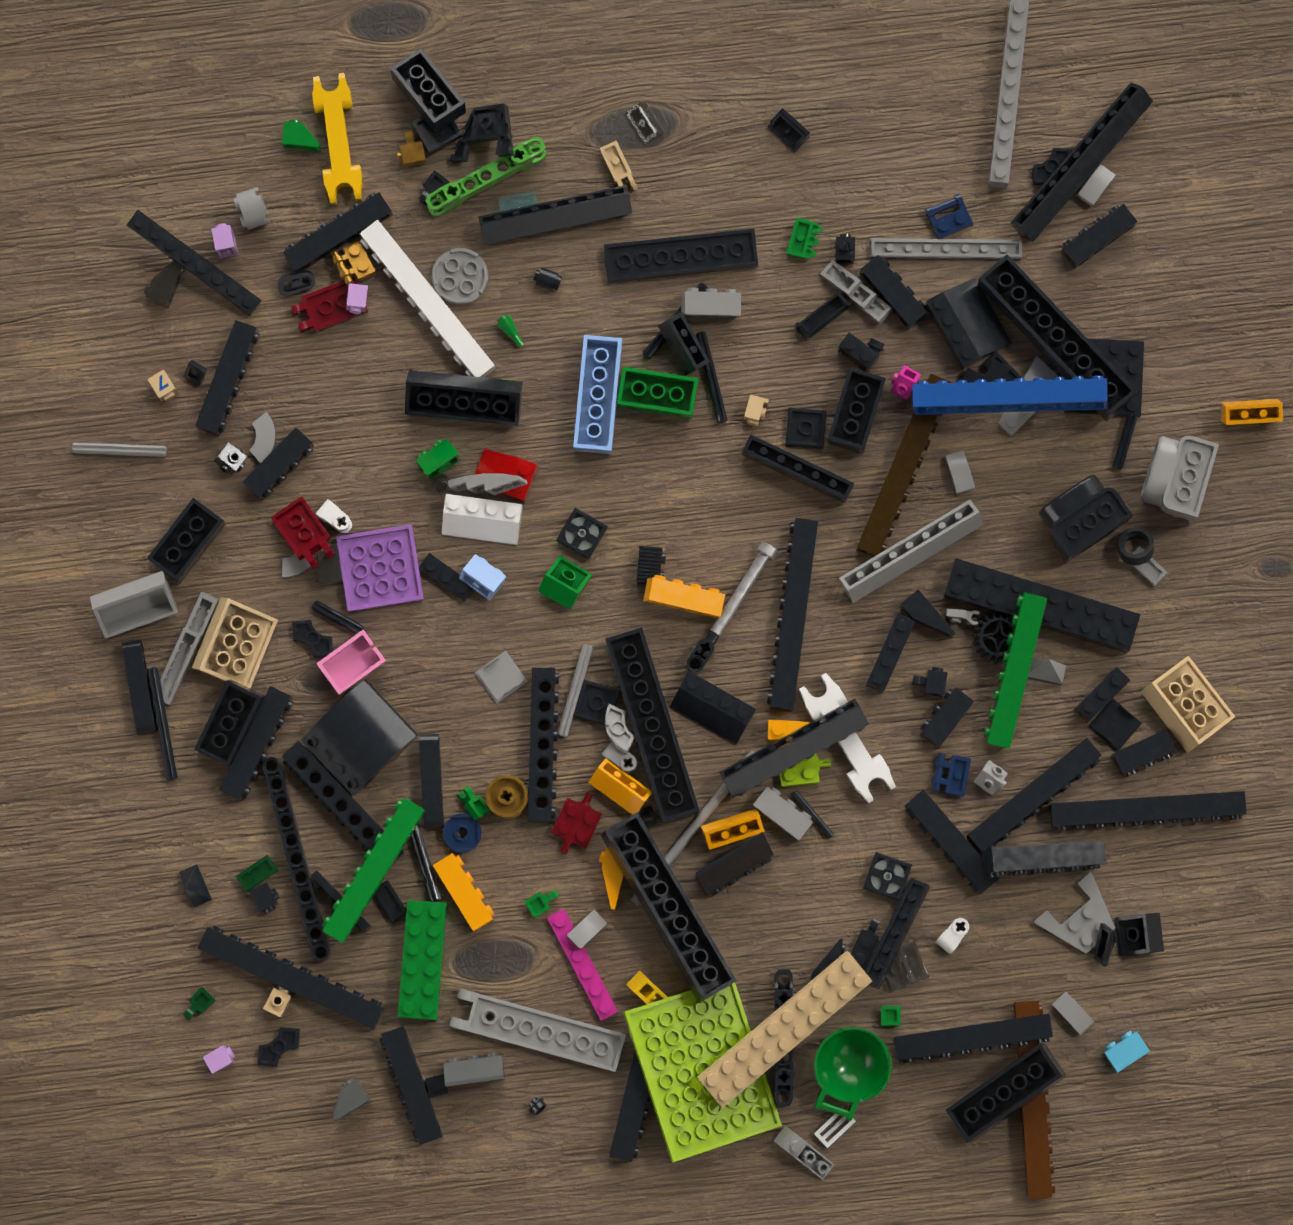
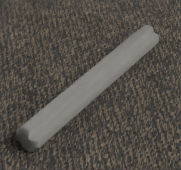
M75 442L72 444V452L77 454L165 457L167 454L165 446Z
M587 644L582 646L558 729V735L562 737L568 736L593 647Z

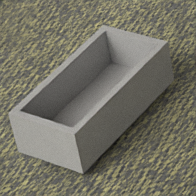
M163 571L90 596L93 612L105 639L178 613L176 601Z

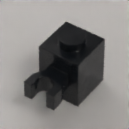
M841 234L840 237H836L835 262L854 263L855 237H851L850 234Z
M932 667V670L928 669L927 677L914 675L912 685L925 686V695L943 697L945 695L948 672H943V668Z

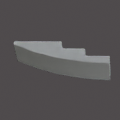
M834 260L820 273L837 290L840 289L845 297L879 324L892 312V308L878 298L876 293L863 285L861 280Z
M476 474L448 480L449 488L456 492L468 489L475 494L487 491L492 495L528 484L527 480L520 476L508 474Z

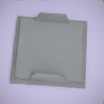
M504 651L475 672L496 704L528 682L507 651Z

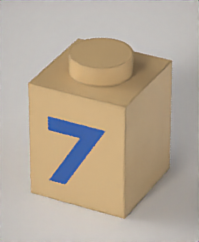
M164 369L148 379L161 402L173 399L178 392Z

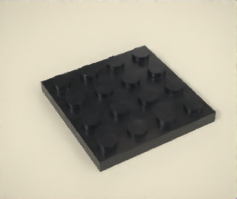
M1087 338L1137 391L1135 398L1114 416L1127 417L1128 414L1141 417L1144 341ZM1096 410L1064 411V413L1099 415Z

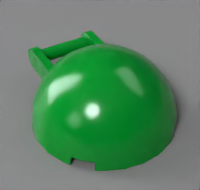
M845 1027L834 1031L822 1041L814 1060L815 1077L820 1086L814 1109L819 1110L821 1108L844 1116L846 1120L851 1121L859 1102H864L872 1097L875 1098L886 1087L892 1070L891 1055L885 1043L876 1034L863 1028ZM827 1093L839 1101L851 1103L849 1109L847 1110L824 1102L825 1094Z

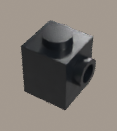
M267 882L249 891L261 913H270L279 904L277 899L280 897L276 889H271Z

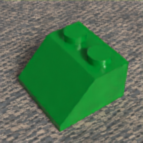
M440 439L433 445L434 448L430 451L425 450L417 456L416 462L430 482L461 461L458 451L448 439L444 441Z
M559 556L545 574L538 591L571 610L593 574Z

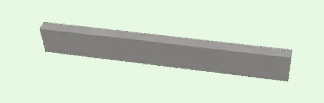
M871 238L870 258H875L879 255L881 258L1001 260L1008 254L1012 260H1022V240Z

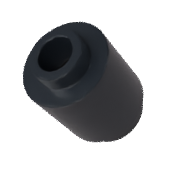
M541 267L540 270H536L533 280L536 281L535 285L551 291L553 289L558 291L562 276L558 275L557 272Z

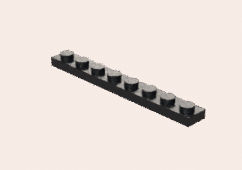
M137 210L127 223V227L249 316H251L262 301L141 211Z

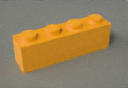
M654 575V577L647 579L643 601L712 618L721 617L725 594L719 593L720 590L715 588L701 589L702 586L698 584H690L688 586L683 584L684 581L672 579L671 582L665 580L666 577Z
M452 853L435 863L433 867L471 929L475 932L494 920L492 918L494 912L489 904L485 906L482 899L485 897L480 889L477 888L475 890L472 882H474V879L469 871L465 873L462 869L464 863L460 856L457 855L455 857Z

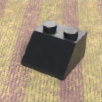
M1160 913L1115 917L1119 956L1164 952Z

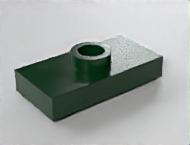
M267 854L235 877L244 890L249 892L279 870Z

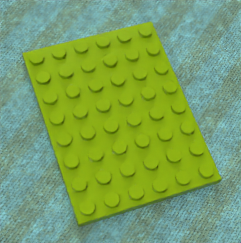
M735 983L701 1003L698 1002L694 993L690 990L623 1012L672 1163L782 1126L765 1073L723 1108L697 1078L751 1032Z

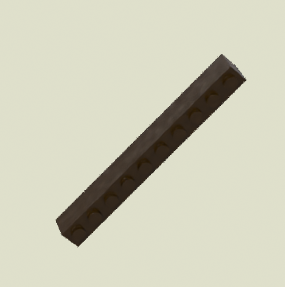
M930 373L927 382L929 384H936L937 381L948 380ZM913 413L856 550L872 557L885 551L887 544H884L886 537L890 538L894 530V527L891 526L893 520H898L902 510L898 508L901 502L905 503L909 492L906 489L908 485H913L916 475L913 474L916 467L920 468L924 459L921 457L922 451H927L931 442L928 439L930 432L935 433L938 423L935 422L938 415L942 416V414L915 415Z

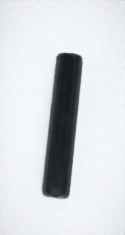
M1128 414L1114 458L1112 466L1116 469L1123 468L1137 422V416Z
M316 600L313 603L312 609L355 634L364 630L363 625Z

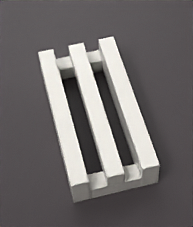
M834 1114L814 1134L828 1148L856 1121L852 1119L827 1142L825 1139L846 1120V1117L843 1116L829 1131L821 1136L820 1133L839 1116Z

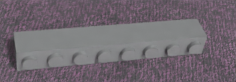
M971 500L966 501L841 576L839 579L844 591L853 603L983 526L980 512Z

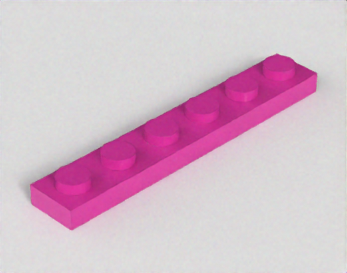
M563 908L548 916L547 919L600 1020L602 1021L617 1013L618 1010L585 947L583 946L579 949L567 937L574 929V926L565 909Z

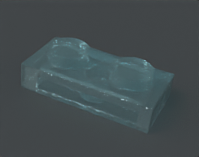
M535 190L498 198L501 212L538 204Z

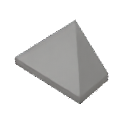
M1032 658L1028 677L1062 684L1066 665L1050 659Z

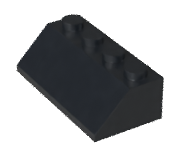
M690 671L687 673L670 705L673 709L735 744L740 740L756 712V708Z

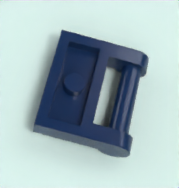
M960 194L932 208L931 206L925 208L926 215L937 239H943L973 226L971 217ZM955 205L959 208V210L941 218H935L934 214Z

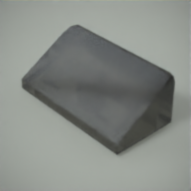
M639 102L626 112L645 144L664 133V130L646 102Z

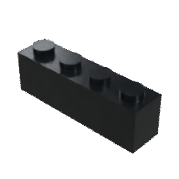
M1125 204L1120 207L1118 205L1114 206L1108 211L1109 215L1106 217L1100 216L1093 222L1095 225L1090 228H1083L1078 233V237L1075 239L1071 237L1063 243L1064 247L1061 252L1074 269L1136 226L1138 221Z
M877 255L861 268L860 274L881 299L892 308L893 313L904 326L910 330L926 317L927 307L921 300H916L914 297L915 293L909 286L905 287L901 282V276L896 271L893 273L889 268V262L884 257L881 259Z
M295 427L243 483L260 500L263 498L267 499L273 493V488L286 480V474L290 470L294 471L300 465L299 461L303 457H308L313 452L314 444Z
M897 614L866 683L867 687L884 693L914 626V620Z

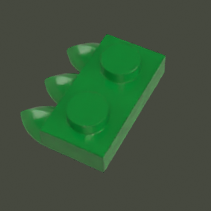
M796 217L786 255L800 259L815 257L816 253L808 246H815L820 243L811 234L821 233L823 231L822 227L815 222Z

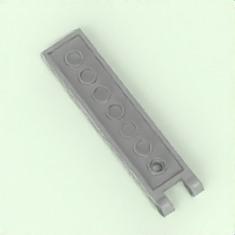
M459 988L457 998L473 1002L468 1021L451 1017L450 1027L616 1072L626 1034ZM488 1013L493 1014V1020L488 1021L486 1015Z

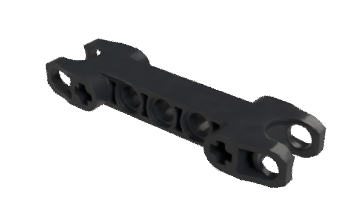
M778 969L774 976V1012L785 1003L780 1000L782 995L787 997L785 1002L793 996V975L790 969ZM780 974L788 976L789 982L787 984H781L778 981ZM793 1049L788 1052V1062L781 1063L778 1061L774 1064V1100L777 1106H790L793 1100ZM785 1074L787 1079L783 1081L780 1079V1075ZM781 1091H785L789 1095V1099L784 1103L778 1099V1094Z

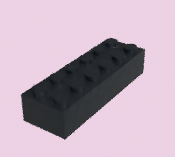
M409 370L406 379L405 415L518 426L521 415L523 382Z
M1104 840L991 848L981 852L983 875H990V878L1007 876V873L1009 877L1026 874V872L1027 875H1037L1044 873V870H1046V874L1062 872L1063 869L1064 872H1076L1082 870V868L1083 871L1100 869V865L1107 864Z
M1040 1043L947 1108L946 1112L966 1142H974L1063 1080L1067 1075L1047 1045Z

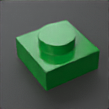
M881 1006V1026H901V1006Z

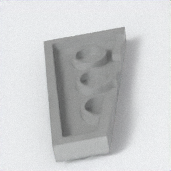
M1036 356L1024 379L1025 381H1033V378L1052 380V378L1059 376ZM1004 412L998 425L1012 437L1035 412Z

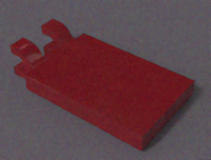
M351 277L353 280L352 284H357L355 278ZM344 280L301 296L302 302L291 306L293 316L304 312L307 319L298 323L301 334L309 331L311 328L314 329L315 333L368 313V309L366 307L365 312H361V314H353L346 310L349 285H346Z
M302 496L270 517L301 561L306 558L312 569L319 566L313 555L323 549L328 558L335 555L327 543L331 540V537Z

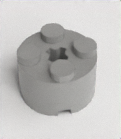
M259 187L237 193V198H234L237 210L241 209L243 215L240 217L243 228L247 227L248 230L270 223V219L266 220L265 218L268 212L262 195H257L256 192L259 191Z

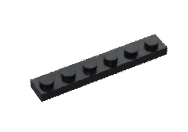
M911 878L865 970V973L872 980L869 986L880 989L930 889L928 884Z

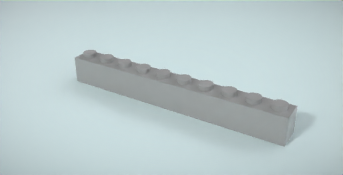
M1010 0L1008 6L988 187L1007 189L1009 184L1029 0Z

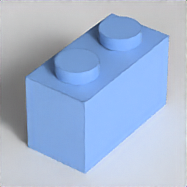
M476 554L463 568L459 577L460 580L488 600L492 599L506 578L501 570L494 568L484 558Z

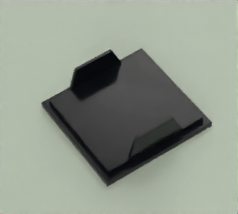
M1112 698L1088 728L1117 752L1142 723Z

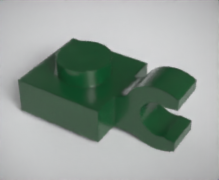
M201 987L188 1000L192 1005L183 1015L190 1020L197 1011L203 1014L216 1000Z

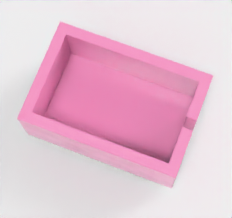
M364 630L316 663L339 695L345 693L387 662L377 647L372 649L374 643Z

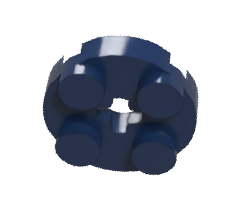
M468 814L454 815L444 825L443 839L448 847L455 852H469L475 849L481 840V827L477 820L475 821ZM460 828H464V830L468 832V835H465L464 839H461V837L457 835V832L460 831Z

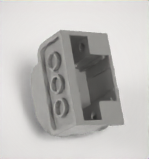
M1160 436L1154 448L1144 481L1141 501L1159 506L1164 513L1170 514L1175 518L1180 517L1189 520L1188 523L1192 524L1199 516L1219 444L1193 436H1184L1180 441Z

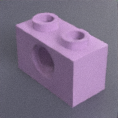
M225 223L215 226L216 228L211 229L215 250L220 259L239 255L235 234L230 225Z

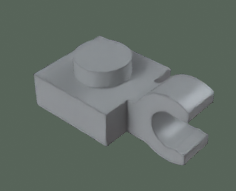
M947 608L945 619H949V622L961 623V620H967L970 625L977 626L978 622L972 621L971 616L979 615V611Z

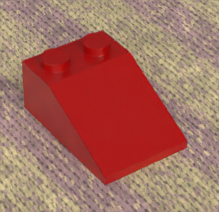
M484 448L475 475L508 474L520 476L527 480V485L499 494L525 503L538 466L524 459Z

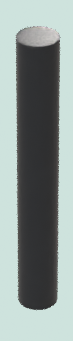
M796 790L791 796L812 817L811 819L824 835L830 839L834 833Z

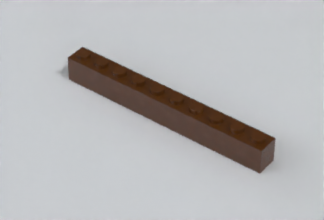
M1039 1001L1014 1002L1015 1019L1043 1014V1006L1039 1005ZM1031 1040L1030 1045L1019 1046L1016 1043L1017 1059L1039 1045L1038 1040ZM1048 1090L1021 1108L1027 1199L1052 1198V1193H1055V1182H1051V1174H1054V1164L1050 1162L1049 1154L1053 1153L1052 1142H1048V1134H1051V1123L1047 1122L1050 1106L1049 1103H1046L1045 1095L1049 1093Z

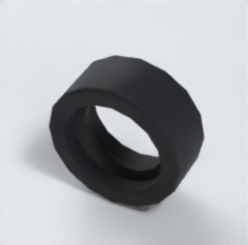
M1132 527L1120 534L1118 538V554L1125 563L1142 565L1152 558L1154 539L1146 529ZM1139 538L1147 543V549L1140 554H1131L1125 550L1124 545L1130 539Z

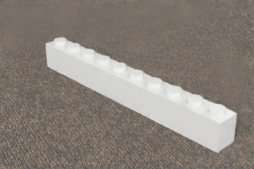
M376 220L360 233L362 245L366 250L368 248L371 249L374 253L372 257L378 264L382 263L385 269L383 271L389 278L393 277L396 280L395 286L401 293L405 292L408 295L407 301L413 308L416 306L420 310L418 314L424 322L428 320L432 325L430 329L436 337L438 335L441 336L444 340L441 343L447 351H453L455 354L453 358L460 366L462 364L465 366L467 376L485 378L496 368L493 362L382 224Z

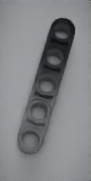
M142 640L122 643L136 732L138 735L156 732L157 724Z
M439 734L419 735L423 809L426 811L423 815L424 829L444 828Z

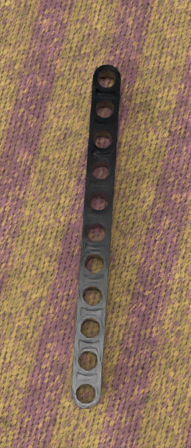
M268 757L263 762V770L311 953L315 960L325 962L330 958L331 950L327 935L322 931L324 929L322 926L323 920L283 767L277 758ZM275 761L277 769L269 771L268 764ZM275 780L282 781V787L278 790L273 789L272 786ZM281 798L287 800V805L284 808H278L277 806ZM285 817H291L292 819L289 827L282 825ZM291 835L297 838V842L293 846H289L287 843V839ZM295 854H300L302 857L299 864H293L292 857ZM299 873L306 874L307 879L305 882L299 883L297 881ZM306 891H309L312 895L308 902L302 900V894ZM310 910L316 912V918L312 921L307 919V912ZM314 929L321 930V937L319 939L312 938L311 933ZM320 947L326 949V955L323 958H318L316 955Z

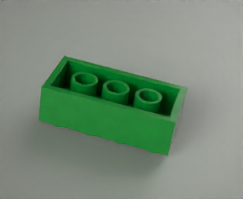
M623 367L617 408L692 420L698 378Z

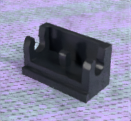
M784 108L773 117L768 125V128L795 152L810 138V132Z

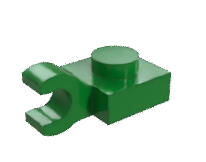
M469 786L457 794L459 800L466 802L464 807L475 821L491 811L481 796L478 795L476 797Z
M556 889L545 896L540 891L524 901L533 917L536 918L549 910L551 907L548 903L560 895Z

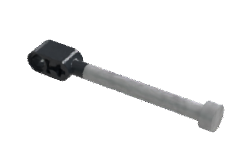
M761 542L757 549L759 551L758 556L723 609L721 617H718L706 638L698 642L689 656L686 664L688 671L694 674L702 672L714 652L715 643L769 559L773 560L778 553V550L766 542ZM707 644L709 645L710 651H705V653L703 654V658L706 659L703 660L698 655H700L702 652L701 646H706ZM698 660L701 666L699 669L694 670L690 667V662Z

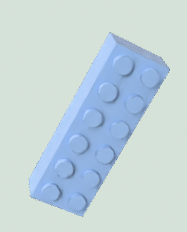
M584 335L573 444L574 451L612 455L622 338Z

